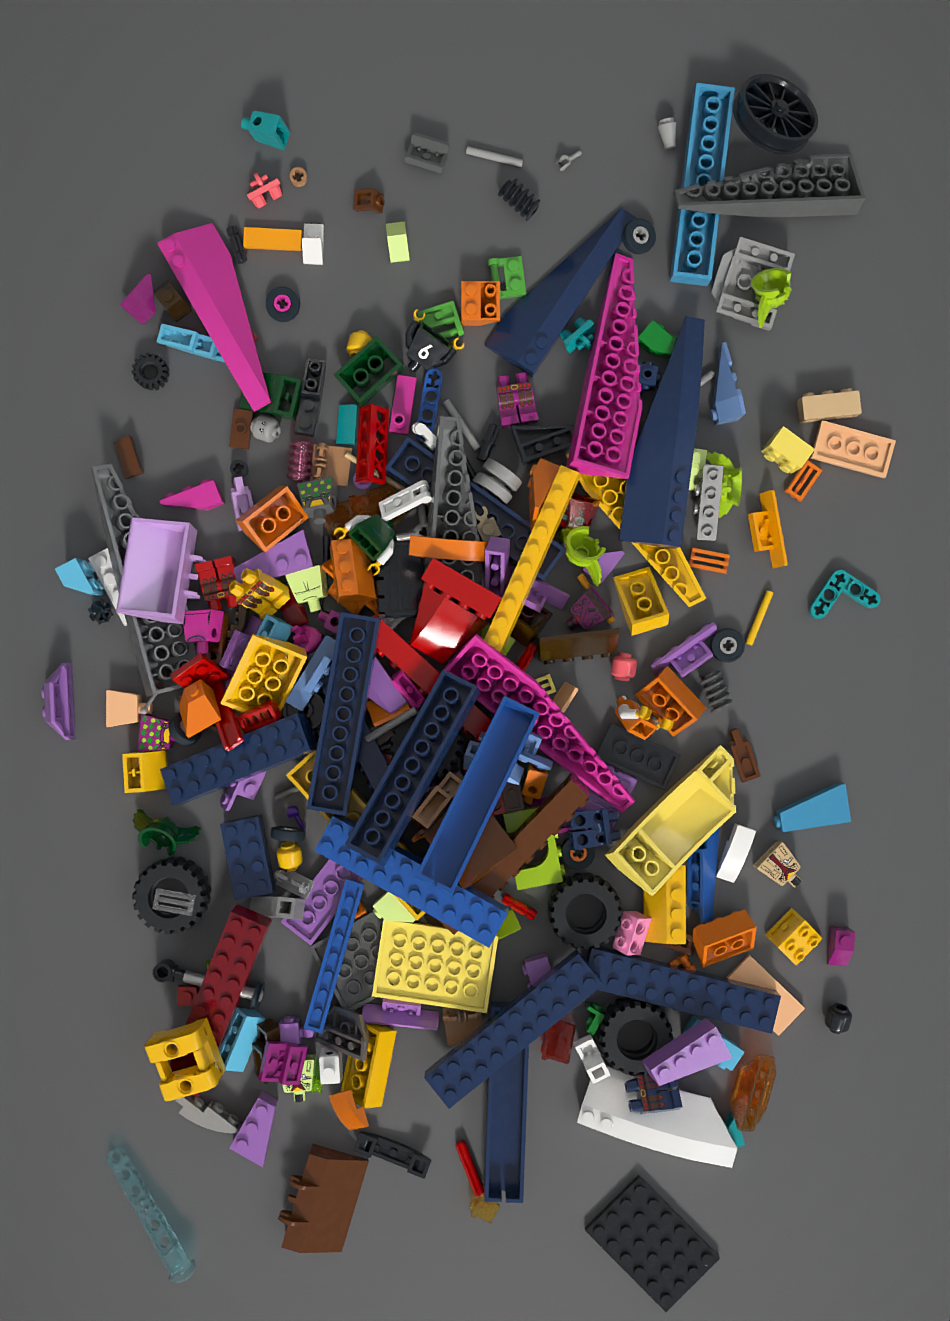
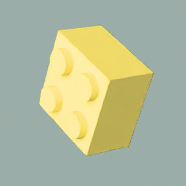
M783 426L772 435L761 452L764 453V457L767 460L775 461L779 464V468L782 471L792 474L802 468L815 449Z

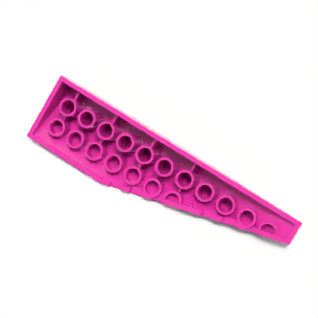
M617 253L613 257L597 320L567 468L585 475L628 479L641 417L642 400H640L641 383H639L638 328L635 320L637 312L634 304L636 296L633 288V283L635 282L634 264L632 258Z

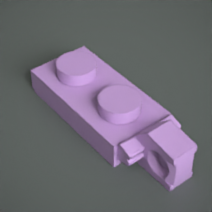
M242 476L233 479L234 488L230 489L235 519L254 506L251 491L248 486L243 485ZM237 524L238 531H243Z

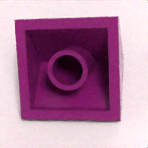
M146 274L120 304L140 324H145L156 313L151 274Z

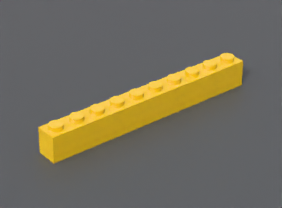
M562 465L558 470L484 639L501 654H503L580 479L579 472Z

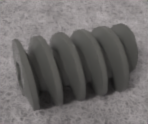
M712 671L697 677L703 678L699 683L700 685H706L702 692H709L705 699L712 700L707 704L708 706H714L710 713L724 710L733 702L731 699H726L730 693L723 692L727 685H720L724 681V678H718L722 673L721 671Z

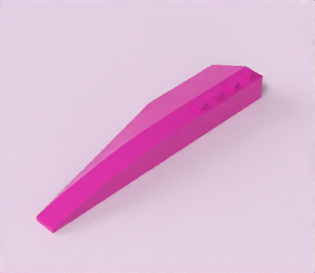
M475 634L449 660L444 670L478 686L480 694L477 701L494 714L504 696L539 712L540 714L531 731L543 737L539 749L567 771L573 772L583 783L623 813L635 802V799L542 686L480 636Z

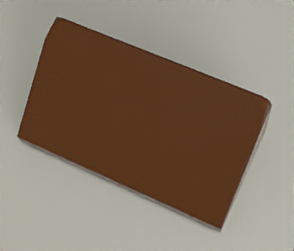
M128 435L114 442L125 479L144 474L133 437Z

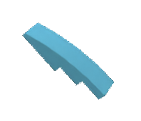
M161 324L157 343L225 363L211 337L201 335L195 331Z

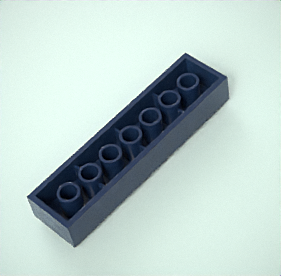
M296 713L242 735L244 741L230 751H227L223 744H220L160 769L172 806L183 805L317 751V745L306 714Z

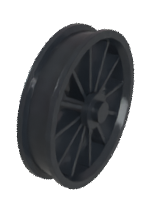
M758 74L750 77L744 83L733 102V115L741 131L753 143L772 153L790 155L801 151L818 127L817 111L809 97L795 84L776 75Z

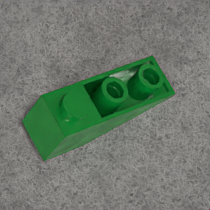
M652 320L638 337V344L650 355L670 359L677 337L666 332V328L660 322L656 323Z

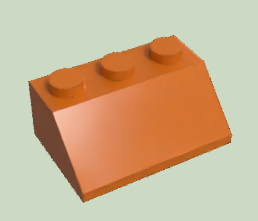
M279 485L235 521L251 541L263 552H267L309 517L288 486Z
M352 539L332 540L330 555L337 604L376 600L372 567L369 571H366L367 567L371 565L368 555Z
M668 666L657 673L635 694V697L644 706L653 710L651 714L660 723H662L663 718L674 721L672 729L667 730L673 737L697 721L706 709V706Z
M745 909L734 911L728 916L716 918L712 922L700 924L693 928V943L702 968L754 949L757 927Z

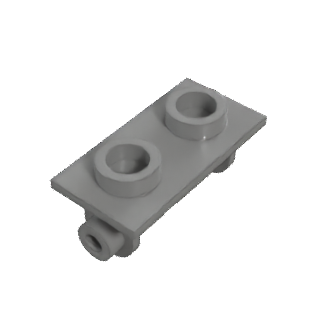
M286 869L277 870L274 874L277 880L276 885L306 900L315 884L314 881L294 871L289 872Z

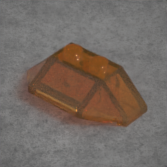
M757 1055L739 1066L729 1101L739 1131L753 1132L756 1124L761 1120L767 1109L776 1077L775 1057Z

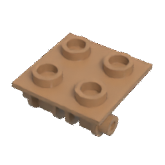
M325 443L314 444L310 481L332 476L337 485L348 486L351 461L344 456L347 452L352 454V448L328 446Z
M442 1007L448 1045L459 1044L483 1025L482 1012Z

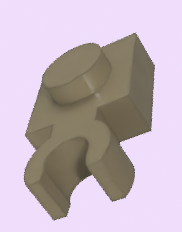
M483 506L484 514L482 516H478L475 511L476 520L480 521L476 527L482 541L488 542L491 536L499 537L502 534L494 517L487 518L488 510Z

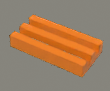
M807 460L784 492L790 494L798 502H801L823 470ZM809 466L810 468L808 469L804 477L801 479L795 490L792 491L791 489L793 488L799 477L802 475L806 467ZM815 470V474L799 496L797 494L812 471Z
M691 548L689 566L691 568L727 574L730 555ZM695 553L724 558V561L694 555ZM693 560L722 565L723 567L720 569L694 564Z

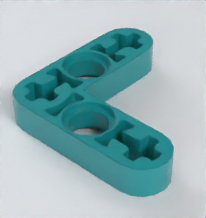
M836 570L830 574L810 604L808 613L814 619L825 617L841 592L865 608L877 607L880 604L881 598L876 591L846 571ZM841 574L843 582H838L835 587L830 586L829 584H835L837 581L835 576ZM852 584H857L860 588L859 593L856 595L850 591ZM826 589H830L833 592L831 600H827L824 597ZM863 594L868 597L873 595V601L875 602L868 604L869 600L866 597H861V599L859 597ZM822 602L828 604L822 605V607L820 608V611H822L821 614H815L816 610L814 609V607H819Z

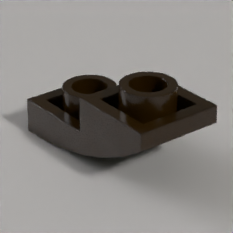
M239 605V609H236V621H239V625L231 624V629L228 628V640H231L235 630L244 633L248 623L250 608Z

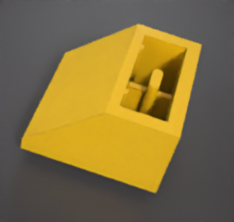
M167 750L122 754L125 793L166 789L160 769L168 766Z

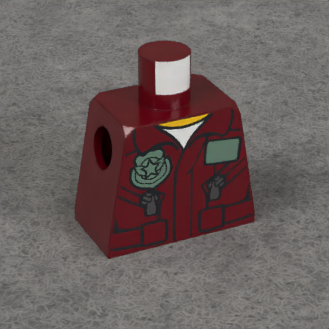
M573 493L559 525L571 530L579 526H589L590 528L600 500Z

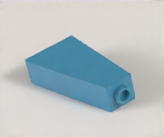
M841 782L834 783L776 810V816H774L775 827L782 832L851 822L846 784Z

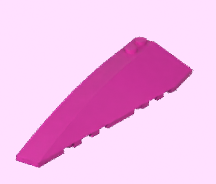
M213 223L174 233L158 242L159 248L253 411L255 412L271 403L236 271L233 266L232 256Z

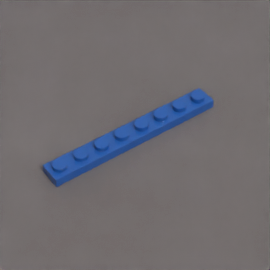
M349 878L345 880L304 1029L321 1034L323 1032L365 885L363 882Z

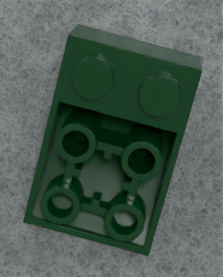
M262 372L271 403L255 412L295 421L301 399L302 380L285 375ZM242 393L239 408L253 411Z

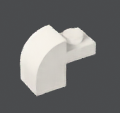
M591 1034L573 1042L593 1084L610 1076L605 1061Z

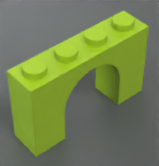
M539 806L503 813L506 832H515ZM558 833L555 836L551 835L547 839V852L540 862L520 867L521 871L515 877L517 890L563 882L562 876H566L564 865L559 863V857H562L560 845L556 846L555 839L558 838Z

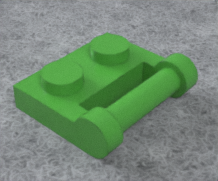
M522 256L500 259L491 258L487 260L488 267L491 270L492 281H499L498 267L503 266L506 291H501L500 289V299L526 296Z
M454 301L417 312L418 318H422L425 312V318L421 322H424L432 329L454 323L455 328L439 333L445 339L456 335H464Z

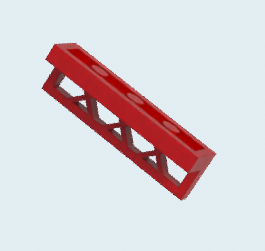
M374 404L359 407L356 483L373 482L380 485L386 484L389 409ZM377 412L382 413L381 423L377 418ZM377 430H379L381 434L380 441L376 437ZM376 449L380 452L379 460L375 456ZM375 468L379 471V478L374 477Z

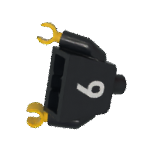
M416 309L413 314L414 320H411L405 334V346L408 349L407 356L411 358V361L408 363L409 369L417 372L421 366L429 370L432 367L437 368L448 364L457 353L456 350L464 347V343L457 347L456 341L459 338L449 342L424 322H421L425 318V312L422 318H418L416 316L418 309Z

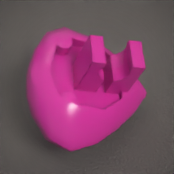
M296 625L291 628V632L296 634L293 637L294 645L305 648L307 655L318 649L323 638L319 630L309 625L301 627Z

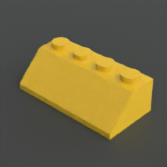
M681 865L653 896L643 890V914L651 918L645 942L686 944V865Z
M365 1023L369 1031L366 1060L361 1061L349 1055L347 1057L341 1092L351 1090L354 1102L364 1107V1109L380 1107L383 1103L397 1033L396 1030L387 1025Z

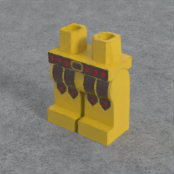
M246 568L241 574V580L244 582L241 584L235 580L229 585L230 592L236 596V602L258 613L262 620H264L266 614L273 615L277 609H280L290 599L288 586L268 574L262 573V570L259 568L255 571Z

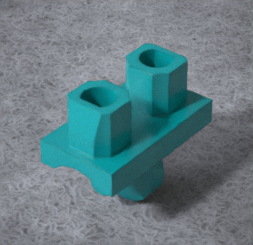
M580 317L574 323V327L577 330L573 334L568 329L560 334L561 340L569 354L576 349L580 351L584 347L587 350L592 348L590 342L594 339L595 329L593 327L594 323L590 319L586 321Z

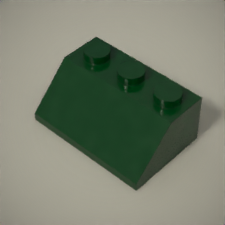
M375 336L342 366L334 376L356 403L363 407L401 373L404 368L398 358Z

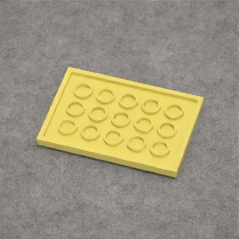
M383 919L372 996L487 1013L498 935L495 936L488 948L460 931L454 935L446 927L414 922L385 921Z

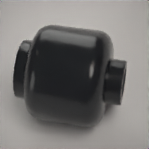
M835 1003L827 1009L825 1025L835 1034L847 1032L850 1028L852 1013L846 1005Z

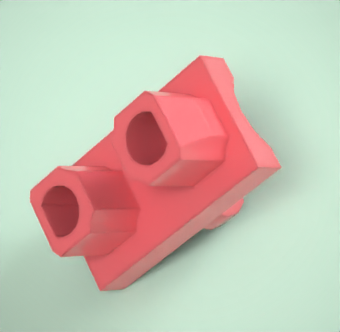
M257 172L253 174L256 180L249 184L252 188L258 185L260 188L247 194L249 201L252 200L258 209L267 204L262 196L263 193L269 191L273 201L283 196L278 178L263 185L265 181L269 180L267 175L259 177Z

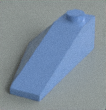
M723 342L718 348L712 409L710 410V416L712 421H715V425L738 421L746 414L741 389H736V373L730 370L732 368V360L726 342Z

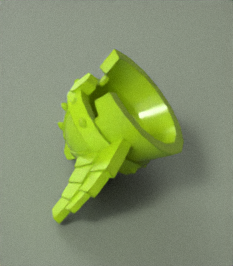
M771 268L757 273L752 278L751 287L755 291L756 299L759 302L757 314L759 328L764 326L771 308L776 309L778 306L785 304V300H788L792 291L790 287V271L782 268Z
M714 451L713 454L708 452L706 459L711 464L723 465L724 467L718 516L721 518L724 514L727 515L732 505L738 507L740 505L742 467L735 468L730 458H727L723 453L719 454Z
M579 526L572 530L570 528L562 529L559 532L558 538L561 542L567 544L565 547L569 561L575 565L586 567L591 575L593 584L598 587L602 578V570L598 559L605 553L606 548L599 547V539L594 540L588 536L589 526Z

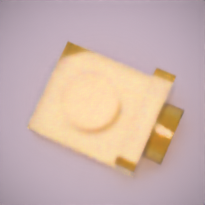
M483 1194L478 1196L477 1199L473 1198L469 1206L472 1218L478 1216L490 1224L500 1208L498 1202H484Z

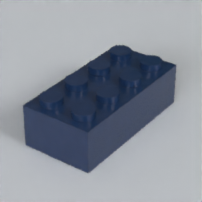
M262 814L221 823L220 827L234 899L239 900L273 893L276 890Z

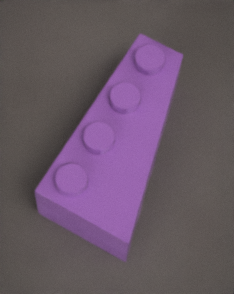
M301 530L274 545L267 552H262L233 568L236 581L241 584L244 582L241 580V574L246 568L252 571L259 568L262 570V573H266L274 579H279L287 574L314 567L315 564L306 532Z

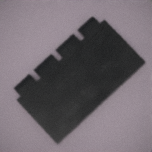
M394 542L393 554L384 565L381 564L380 572L375 575L376 579H383L376 581V597H384V599H377L376 604L377 613L384 614V618L417 617L418 605L423 592L421 579L422 565L420 556L409 555L410 542Z

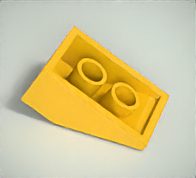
M650 567L613 577L623 614L632 636L668 625L669 612Z

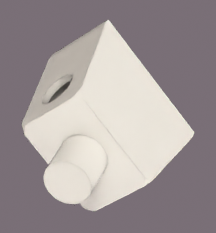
M322 1044L319 1055L320 1083H341L343 1080L342 1052Z

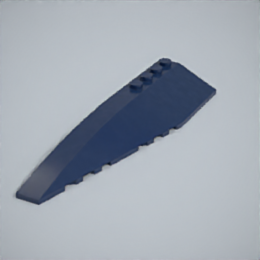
M686 316L679 331L670 360L655 393L639 440L635 445L629 478L626 479L618 541L671 549L682 546L698 419L705 319Z

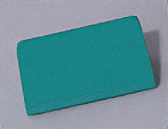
M339 405L336 444L356 445L358 405Z

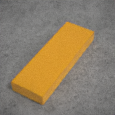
M244 227L243 247L247 249L302 251V230Z

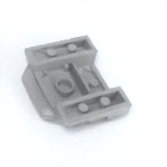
M739 237L736 248L722 256L711 294L718 304L716 312L750 323L752 326L759 328L757 316L759 302L756 299L755 291L751 287V280L757 273L771 268H782L790 271L795 254ZM771 308L761 329L768 331L772 329L777 313L776 309Z

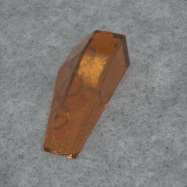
M386 484L370 489L362 496H349L350 500L341 503L337 500L336 512L326 515V522L323 525L333 540H338L343 534L338 532L334 535L336 528H344L345 524L357 515H379L381 513L379 502L398 493V491L392 485ZM349 531L346 533L344 539H351L348 535Z

